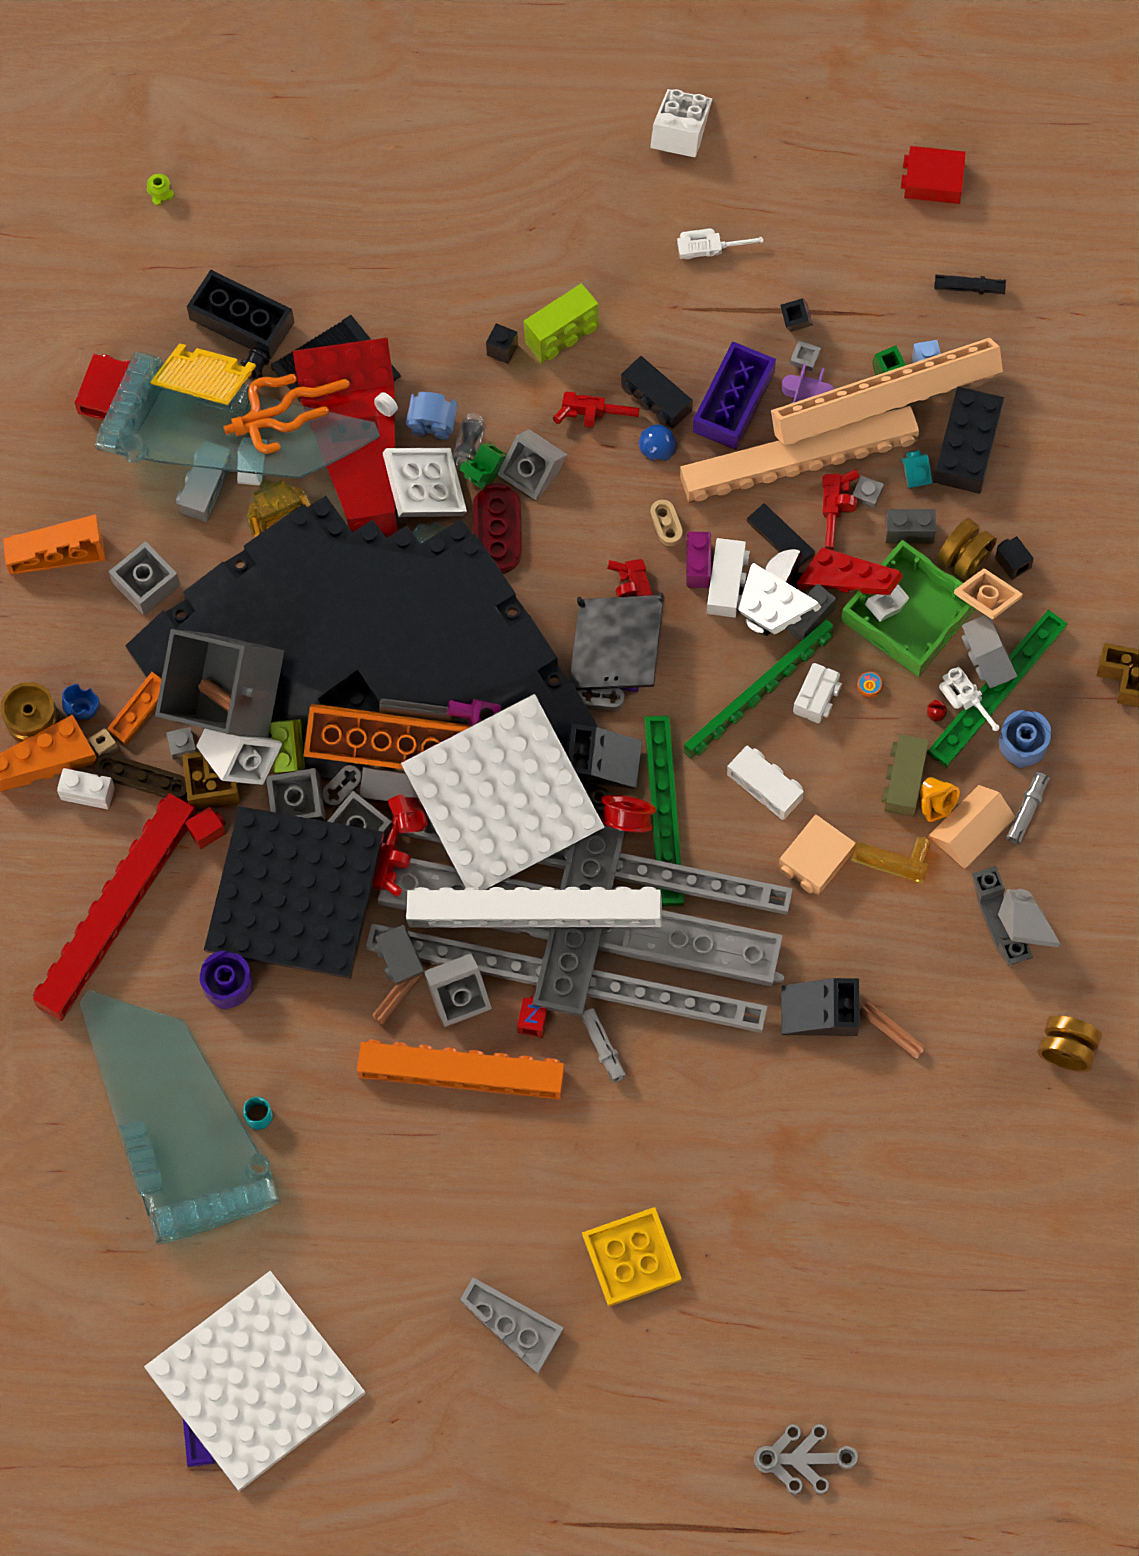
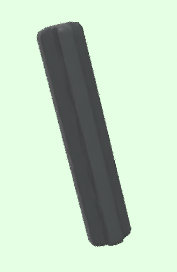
M384 698L380 700L379 712L384 714L445 722L452 720V716L447 715V707Z

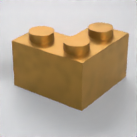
M1104 643L1096 676L1119 680L1120 687L1117 703L1139 707V649Z
M201 752L182 754L188 802L195 810L240 803L238 782L222 781L216 773H211V766Z

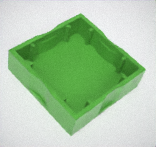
M901 540L881 564L899 570L903 576L898 585L909 596V599L900 613L880 622L865 605L868 598L876 594H863L859 590L843 608L841 621L919 677L976 609L954 594L955 589L963 584L961 581L940 570L929 558Z

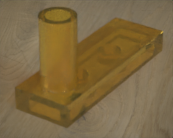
M917 837L909 858L857 841L851 861L923 884L929 865L925 863V859L931 842L925 837Z

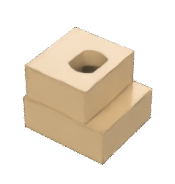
M105 728L87 739L97 758L102 754H114L119 750L116 742ZM105 739L104 742H102L101 744H98V742H100L101 740Z

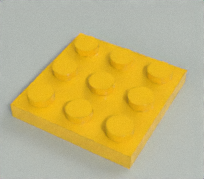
M655 1207L582 1232V1237L608 1307L682 1281Z

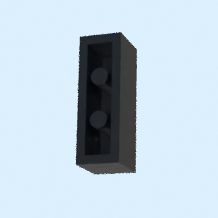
M640 356L621 374L623 390L629 395L633 394L644 409H650L655 413L657 419L663 425L667 424L673 429L692 411L693 400L644 357Z

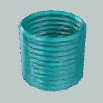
M252 1097L243 1106L245 1121L251 1128L261 1130L268 1127L271 1123L273 1113L266 1099ZM261 1105L268 1109L266 1117L260 1121H253L248 1118V1112L254 1106Z

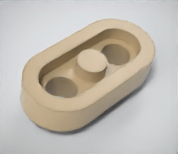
M667 500L654 502L651 506L650 516L660 542L666 546L679 544L682 540L683 530L673 504ZM664 512L667 515L665 517H660L658 514ZM668 533H673L675 536L669 538L666 535Z

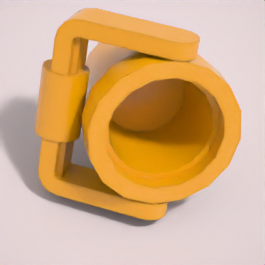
M929 777L923 782L919 790V798L921 799L922 813L928 822L939 820L951 814L960 795V790L957 786L933 777Z

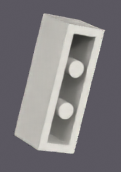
M717 538L707 602V614L736 618V612L742 595H739L740 587H745L747 573L742 572L743 565H748L750 551L745 550V541Z
M746 746L727 766V775L783 821L803 800L804 791L802 786L796 780H789L784 776L780 767L776 764L771 765L768 763L764 755L755 748L752 750L749 746Z

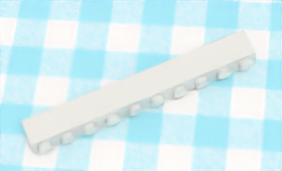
M419 887L407 891L406 920L409 927H661V891L656 890L654 887H643L641 890H631L628 887H617L616 890H605L603 887H592L590 890H580L577 887H567L565 890H555L552 887H542L540 890H530L526 887H517L515 890H505L500 887H493L490 890H479L475 887H468L464 890H454L449 887L429 890L428 888Z

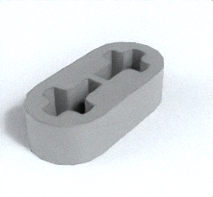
M620 688L578 691L587 709L618 711L624 705V693ZM587 692L592 693L591 701H586V697H584L587 695ZM611 695H616L617 700L615 703H610L609 698H611Z
M351 764L342 768L323 789L322 796L324 801L329 805H338L343 802L361 783L362 770L360 767ZM354 770L356 772V782L351 780L344 784L343 781L348 776L345 772ZM340 785L342 789L338 792L339 800L337 798L330 799L331 793L329 789L334 790Z

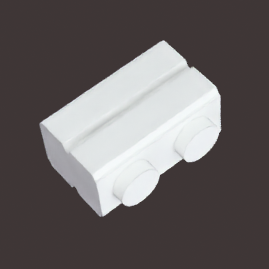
M813 663L794 703V714L808 718V720L820 723L823 716L828 718L833 706L830 700L832 696H838L842 683L839 682V672Z
M63 768L57 792L63 801L109 810L115 786L110 777H98L95 774Z

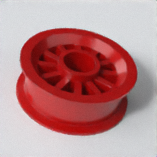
M607 795L602 798V802L605 805L603 813L599 815V818L603 824L628 832H648L652 830V825L649 823L650 817L656 811L652 804L638 798L623 795Z

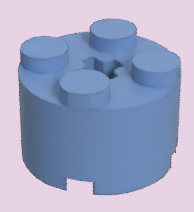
M419 392L418 397L412 394L406 425L412 429L411 434L424 437L428 433L435 434L437 439L448 440L449 435L453 433L458 403L452 398L451 403L445 401V396L438 393Z
M1018 710L1013 712L1006 718L1002 726L999 738V747L1002 755L1019 768L1037 764L1046 755L1050 744V724L1042 714L1035 711Z

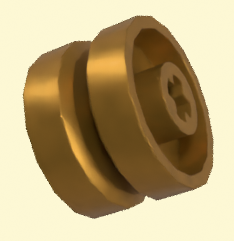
M969 517L962 521L950 534L937 556V560L947 568L955 565L954 573L965 581L972 577L983 565L997 542V538L985 530L979 533L980 525Z
M22 682L13 686L5 693L1 701L0 713L9 734L18 742H22L59 722V713L51 693L43 685L35 682Z
M1056 1015L1049 1017L1044 1031L1047 1037L1041 1040L1037 1052L1039 1056L1045 1061L1067 1070L1076 1072L1090 1071L1095 1059L1093 1051L1098 1049L1102 1037L1101 1032L1094 1026L1072 1017Z

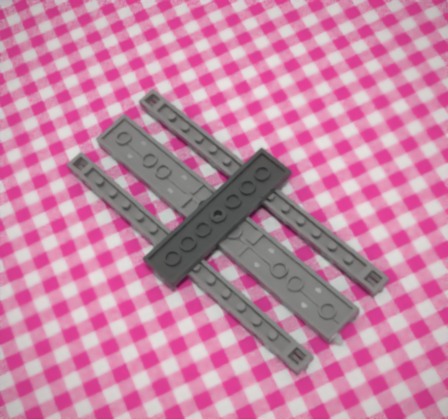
M429 817L427 827L423 831L399 832V835L442 843ZM603 824V829L538 862V864L564 869L560 889L554 888L555 890H565L567 887H577L580 890L603 887L605 890H612L614 879L785 915L788 914L793 888L623 854L621 849L626 831L615 829ZM411 858L407 869L396 867L393 869V872L397 874L395 884L402 889V893L395 897L388 890H380L378 903L382 906L407 911L408 890H414L419 887L428 888L429 890H439L443 887L464 890L465 886L455 867ZM507 878L490 888L500 887L505 890H515L517 887H526L530 890H540V888L548 886ZM770 896H775V897H779V898H784L785 901H784V900H779V899L770 898ZM662 910L661 927H487L521 934V931L530 934V937L548 940L543 959L408 931L422 962L442 965L472 954L480 974L536 985L533 1006L583 1017L588 996L760 1033L763 1031L767 1006L593 970L598 951L772 987L773 983L778 984L784 981V976L775 972L783 935ZM372 924L366 950L376 952L374 945L377 944L375 936H379L394 928ZM745 1013L760 1016V1018L746 1016Z

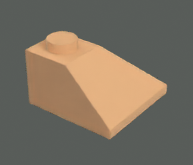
M985 568L954 591V594L991 619L996 618L1023 596L1021 592Z

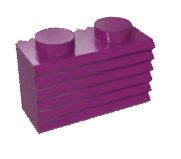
M688 532L686 540V586L688 588H709L711 581V533Z

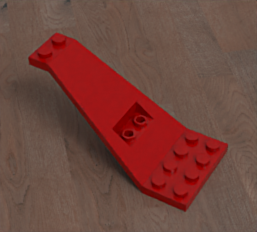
M388 338L293 351L298 387L316 388L343 379L349 381L350 385L346 389L313 398L301 396L300 400L305 412L324 406L329 409L328 415L310 420L309 424L350 530L354 532L374 520L386 538L391 536L398 530L395 516V500L383 452L386 448H395V413L391 417L385 416L376 408L374 399L382 392L394 399V379ZM364 422L370 424L368 431H363L361 428ZM342 425L347 429L343 435L338 433V427Z

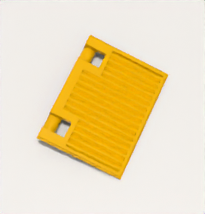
M180 343L150 381V384L228 405L247 378L252 376L256 365L248 362L244 367L238 365V359L199 348H196L194 352H189L186 345Z

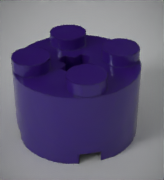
M219 951L211 954L203 962L199 977L200 984L206 998L215 1006L221 1009L236 1007L242 1004L252 993V975L246 960L241 955ZM227 977L229 981L225 982L222 979Z

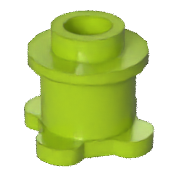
M154 174L148 179L147 193L152 196V202L155 205H160L162 201L171 200L174 197L173 191L169 189L170 181L167 176Z

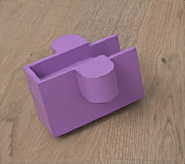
M804 363L800 377L787 375L783 378L782 392L786 396L794 397L793 403L834 390L831 384L823 382L825 368H822L819 380L805 377L806 364Z

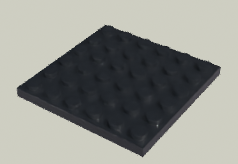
M239 806L204 951L207 953L227 951L234 954L237 953L245 960L351 979L385 834L383 831Z

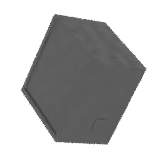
M171 629L155 716L230 735L268 737L284 650L210 633ZM202 679H210L231 696L228 712L199 690L198 686Z

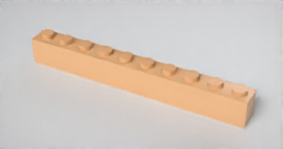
M987 338L771 410L775 436L783 445L795 444L799 440L816 437L822 432L837 430L843 425L861 422L864 418L882 415L888 410L902 408L909 403L926 400L930 396L939 393H947L951 389L957 388V386H968L974 381L992 378L995 374L1003 372L1000 346L991 338Z
M911 406L885 412L882 415L864 418L861 422L843 425L837 430L822 432L816 437H808L799 440L795 444L783 445L779 440L680 466V478L688 502L694 500L699 502L716 494L726 495L731 490L739 488L748 489L754 486V484L762 482L771 483L777 480V478L784 476L794 477L800 472L807 470L817 471L826 465H839L852 458L862 459L871 453L888 452L892 448L901 445L903 447L910 446L918 441L919 428Z

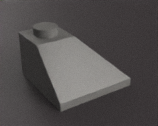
M1007 889L998 916L1011 941L1059 948L1060 942L1031 892L1024 889Z

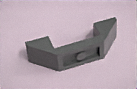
M994 866L973 873L972 878L979 908L997 952L1008 966L1032 959L1033 956L1028 943L1011 941L998 916L1004 899L1005 887L997 867Z

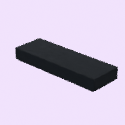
M765 503L747 517V522L779 553L790 549L800 550L803 559L799 560V568L815 554V550Z

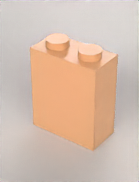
M815 814L780 857V871L787 878H794L800 882V886L808 893L814 892L819 896L854 853L856 843Z

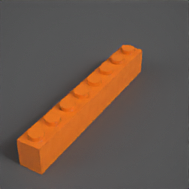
M370 1039L360 1044L357 1074L358 1078L561 1100L564 1063H559V1060L553 1058H546L544 1061L534 1060L531 1056L510 1058L509 1055L504 1053H494V1056L484 1055L483 1052L477 1050H470L468 1053H464L450 1047L443 1048V1050L433 1049L429 1045H418V1048L408 1047L406 1043L394 1042L393 1045L383 1044L380 1040Z

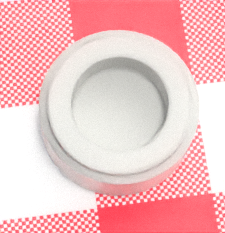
M382 392L374 399L376 408L385 416L391 417L398 410L394 399L386 393Z

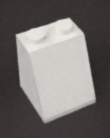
M204 729L196 747L222 781L263 785L282 743L269 737L230 735Z

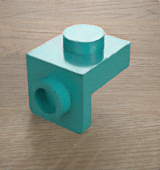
M920 450L906 452L907 456L901 457V462L904 464L907 487L932 484L928 455L921 454Z

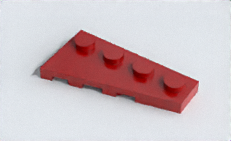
M821 547L796 584L801 590L815 587L818 583L825 590H828V588L839 589L840 592L848 593L851 590H860L863 594L891 595L903 576L899 570Z

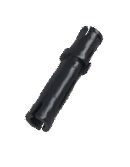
M935 274L934 289L978 292L979 295L984 293L1005 295L1006 279L985 278V276L973 278Z

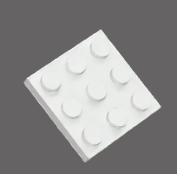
M386 448L384 450L383 457L399 517L465 515L467 510L451 448Z

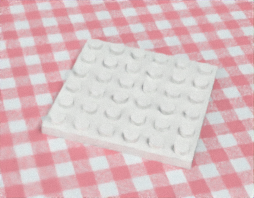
M535 694L401 763L465 888L475 887L479 890H486L604 828Z
M271 1271L144 1366L145 1370L239 1492L365 1395L364 1389Z

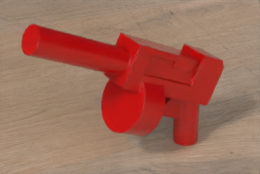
M566 391L563 395L562 408L553 416V421L556 424H560L566 417L576 418L577 414L585 415L584 427L594 428L595 418L603 417V413L639 417L640 408L605 404V398L576 395V392Z
M857 469L842 476L841 474H825L822 478V486L824 488L822 513L827 518L826 549H834L836 518L840 517V512H854L857 509V498L853 495L842 494V490L845 492L849 491L851 481L860 478Z
M642 559L626 561L625 564L612 560L608 561V570L618 572L621 581L628 580V583H624L616 588L617 597L653 595L645 574L646 567Z
M399 794L388 800L393 816L397 817L400 833H407L408 831L421 832L427 827L428 817L418 797L404 798L403 795Z
M393 817L386 844H382L372 886L373 889L388 890L395 897L402 893V889L395 884L397 874L393 872L394 867L407 869L411 860L409 855L400 852L395 847L399 836L397 817Z

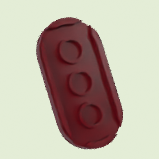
M494 483L485 486L474 497L473 534H476L503 574L513 570L519 564L522 556L521 501L518 494L511 490V487L505 484Z

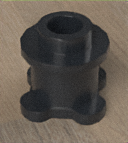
M260 348L250 349L248 358L246 360L242 359L240 364L245 367L248 362L254 363L256 367L253 370L252 376L258 379L262 377V369L270 363V360L264 350Z

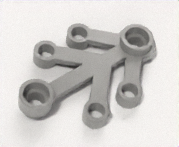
M794 1424L787 1426L783 1436L772 1447L763 1446L756 1451L754 1455L756 1468L763 1473L773 1472L786 1485V1489L791 1495L799 1494L803 1485L800 1479L793 1478L781 1465H792L813 1485L815 1493L823 1495L829 1489V1482L826 1478L820 1477L808 1465L838 1464L842 1469H851L858 1460L856 1450L849 1446L842 1447L838 1453H808L817 1442L823 1441L827 1436V1429L822 1424L815 1425L812 1428L811 1434L791 1454L780 1453L790 1442H795L800 1438L801 1430ZM820 1428L824 1431V1435L817 1437L814 1431ZM795 1429L798 1435L792 1438L788 1435V1431ZM849 1455L852 1461L844 1463L842 1456ZM764 1456H770L772 1458V1462L770 1464H764L762 1462V1458ZM822 1481L826 1484V1488L818 1490L816 1483ZM797 1482L799 1489L796 1491L791 1490L789 1487L790 1483Z

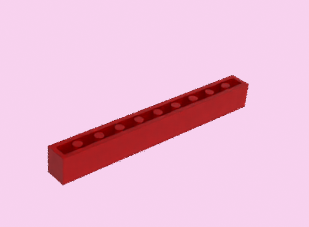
M170 793L165 799L160 800L156 807V814L152 820L148 819L142 829V835L138 840L135 839L129 848L130 853L126 859H122L118 863L115 876L112 880H108L102 889L103 894L98 901L95 900L88 910L89 915L85 921H81L77 925L74 938L71 942H67L61 950L62 956L57 963L54 962L47 972L48 977L44 983H40L33 993V1001L38 1008L61 1021L64 1019L187 832L185 822L197 815L192 805Z

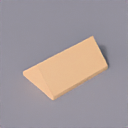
M978 785L928 837L960 866L966 869L1014 821L1015 815L1000 792Z

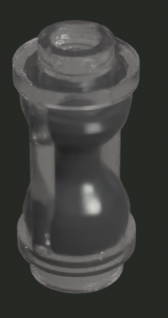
M467 414L466 418L462 421L452 457L459 467H461L464 461L473 460L480 448L486 425L484 423L485 419L478 414Z

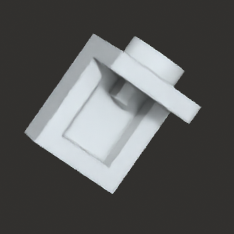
M897 585L891 595L876 594L868 598L865 605L881 622L900 613L909 596Z

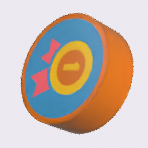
M865 672L858 679L857 689L865 697H875L882 689V679L875 672Z

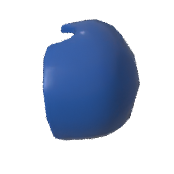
M663 425L649 426L642 431L638 441L641 453L652 461L655 459L669 460L675 454L677 448L674 434Z
M79 684L70 685L62 692L63 711L68 717L73 715L75 720H89L100 709L99 697L93 693L91 688L83 690Z

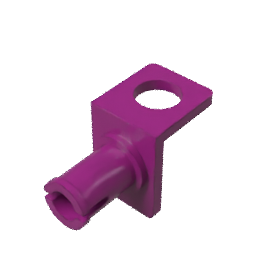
M473 699L471 705L450 700L447 707V715L468 719V724L474 726L482 721L479 715L483 708H490L493 711V715L500 712L501 706Z

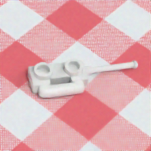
M711 228L682 232L680 238H677L680 259L715 256L722 254V249L726 247L763 243L762 237L720 242L719 233H715Z
M959 666L942 676L944 681L940 683L939 688L954 708L958 709L963 706L967 710L974 705L992 726V730H999V725H996L981 705V691H977V686L970 682ZM954 688L958 691L959 695H956L953 691Z

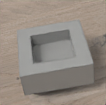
M798 340L790 360V365L803 368L805 363V370L812 372L821 348Z
M861 476L853 496L857 498V502L875 508L884 484Z
M191 727L166 732L172 758L196 752Z

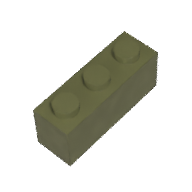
M899 734L898 743L893 742L890 756L895 757L894 764H888L886 779L890 780L889 788L884 787L881 802L886 803V812L914 817L929 740Z

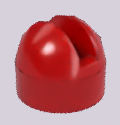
M934 700L929 703L927 707L929 719L941 721L945 718L947 707L943 701Z

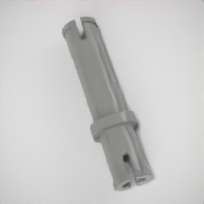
M1035 772L1030 787L1024 792V799L1006 836V839L1014 844H1021L1035 809L1043 800L1042 794L1050 778L1041 772Z
M592 1008L584 1011L581 1019L598 1051L600 1063L604 1064L612 1083L623 1080L627 1075L618 1060L619 1054L616 1049H613L595 1009Z

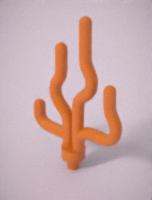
M289 374L279 378H258L248 388V398L251 403L250 412L244 416L232 418V424L223 426L225 435L235 433L236 437L250 433L253 445L257 451L263 454L278 452L281 449V445L277 442L264 444L259 429L272 428L284 433L293 432L307 421L328 415L329 409L324 406L304 412L290 423H282L276 419H271V417L284 413L297 397H319L346 389L350 383L347 379H343L316 388H294L284 396L279 405L261 410L257 394L259 388L264 386L274 388L295 383L297 377L295 374Z

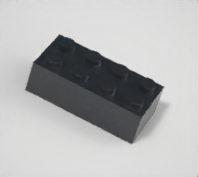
M211 269L186 306L191 321L248 349L260 348L268 354L269 359H272L294 324L291 308Z
M957 386L933 483L981 493L1004 397Z

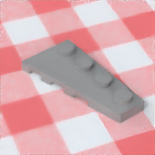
M474 1277L460 1299V1302L537 1375L540 1373L564 1331V1327Z

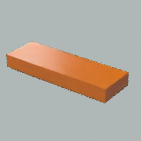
M151 672L106 730L128 745L156 709L162 679Z

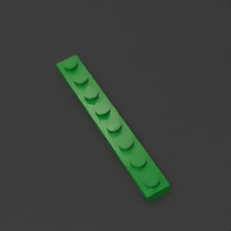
M1049 609L1009 655L1017 677L991 689L987 682L980 688L979 691L982 693L981 705L990 717L1067 628L1068 623ZM974 705L967 710L963 708L928 749L927 754L947 768L987 722L986 718Z
M827 619L691 737L684 744V754L690 760L695 755H702L713 739H720L725 734L726 728L732 723L735 725L743 718L746 710L755 708L761 702L762 696L767 692L772 693L780 684L779 681L785 676L787 678L792 676L797 670V666L802 661H809L819 646H826L833 638V625Z
M645 716L644 729L650 804L656 808L655 813L651 814L654 858L657 861L681 865L669 716ZM657 888V890L661 891L662 906L684 905V893Z

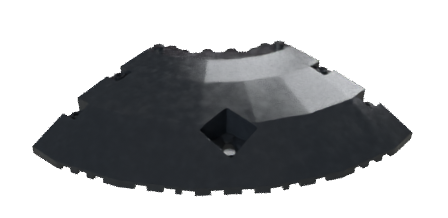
M324 496L308 507L305 504L300 506L243 546L244 550L225 562H221L183 591L184 601L166 612L163 610L125 645L127 651L146 678L153 672L161 679L171 629L210 633L284 650L271 723L300 719L303 753L311 704L380 713L379 704L383 698L448 707L450 700L471 705L473 699L498 704L501 706V712L535 694L565 753L568 733L572 724L598 727L572 681H569L558 666V657L536 623L516 598L515 591L476 534L471 533L462 519L420 544L408 526L386 538L374 520L352 532L327 496ZM238 563L245 564L242 568L236 567ZM510 610L517 611V614L509 615L508 612ZM181 612L185 613V616L183 618L177 617V614ZM552 678L559 679V682L554 684L551 683L550 680ZM483 708L480 711V719L483 721L493 716V711L490 708ZM452 716L450 722L468 724V719ZM304 756L305 769L302 770L315 768L321 778L331 781L347 765H357L363 772V767L366 764ZM354 770L351 772L346 771L345 773L348 776L343 783L347 784L351 780L356 782V772Z

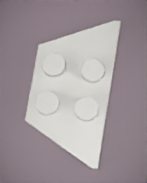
M754 563L750 567L738 606V610L742 615L773 634H777L788 625L802 620L801 615L812 609L816 612L821 608L817 601Z

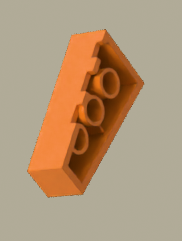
M96 514L3 538L5 561L10 575L106 561L103 535Z
M73 715L0 753V792L31 784L35 780L53 778L54 775L61 774L63 768L79 771V768L94 767L97 760L96 755Z

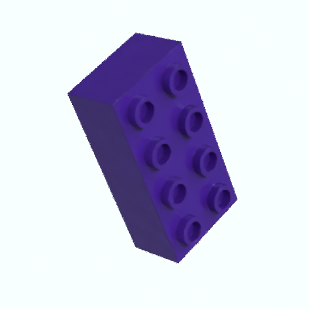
M732 341L693 419V433L737 450L775 373L776 359Z

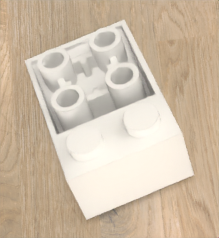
M667 89L653 124L650 148L696 157L712 98L701 94L684 93L677 89Z

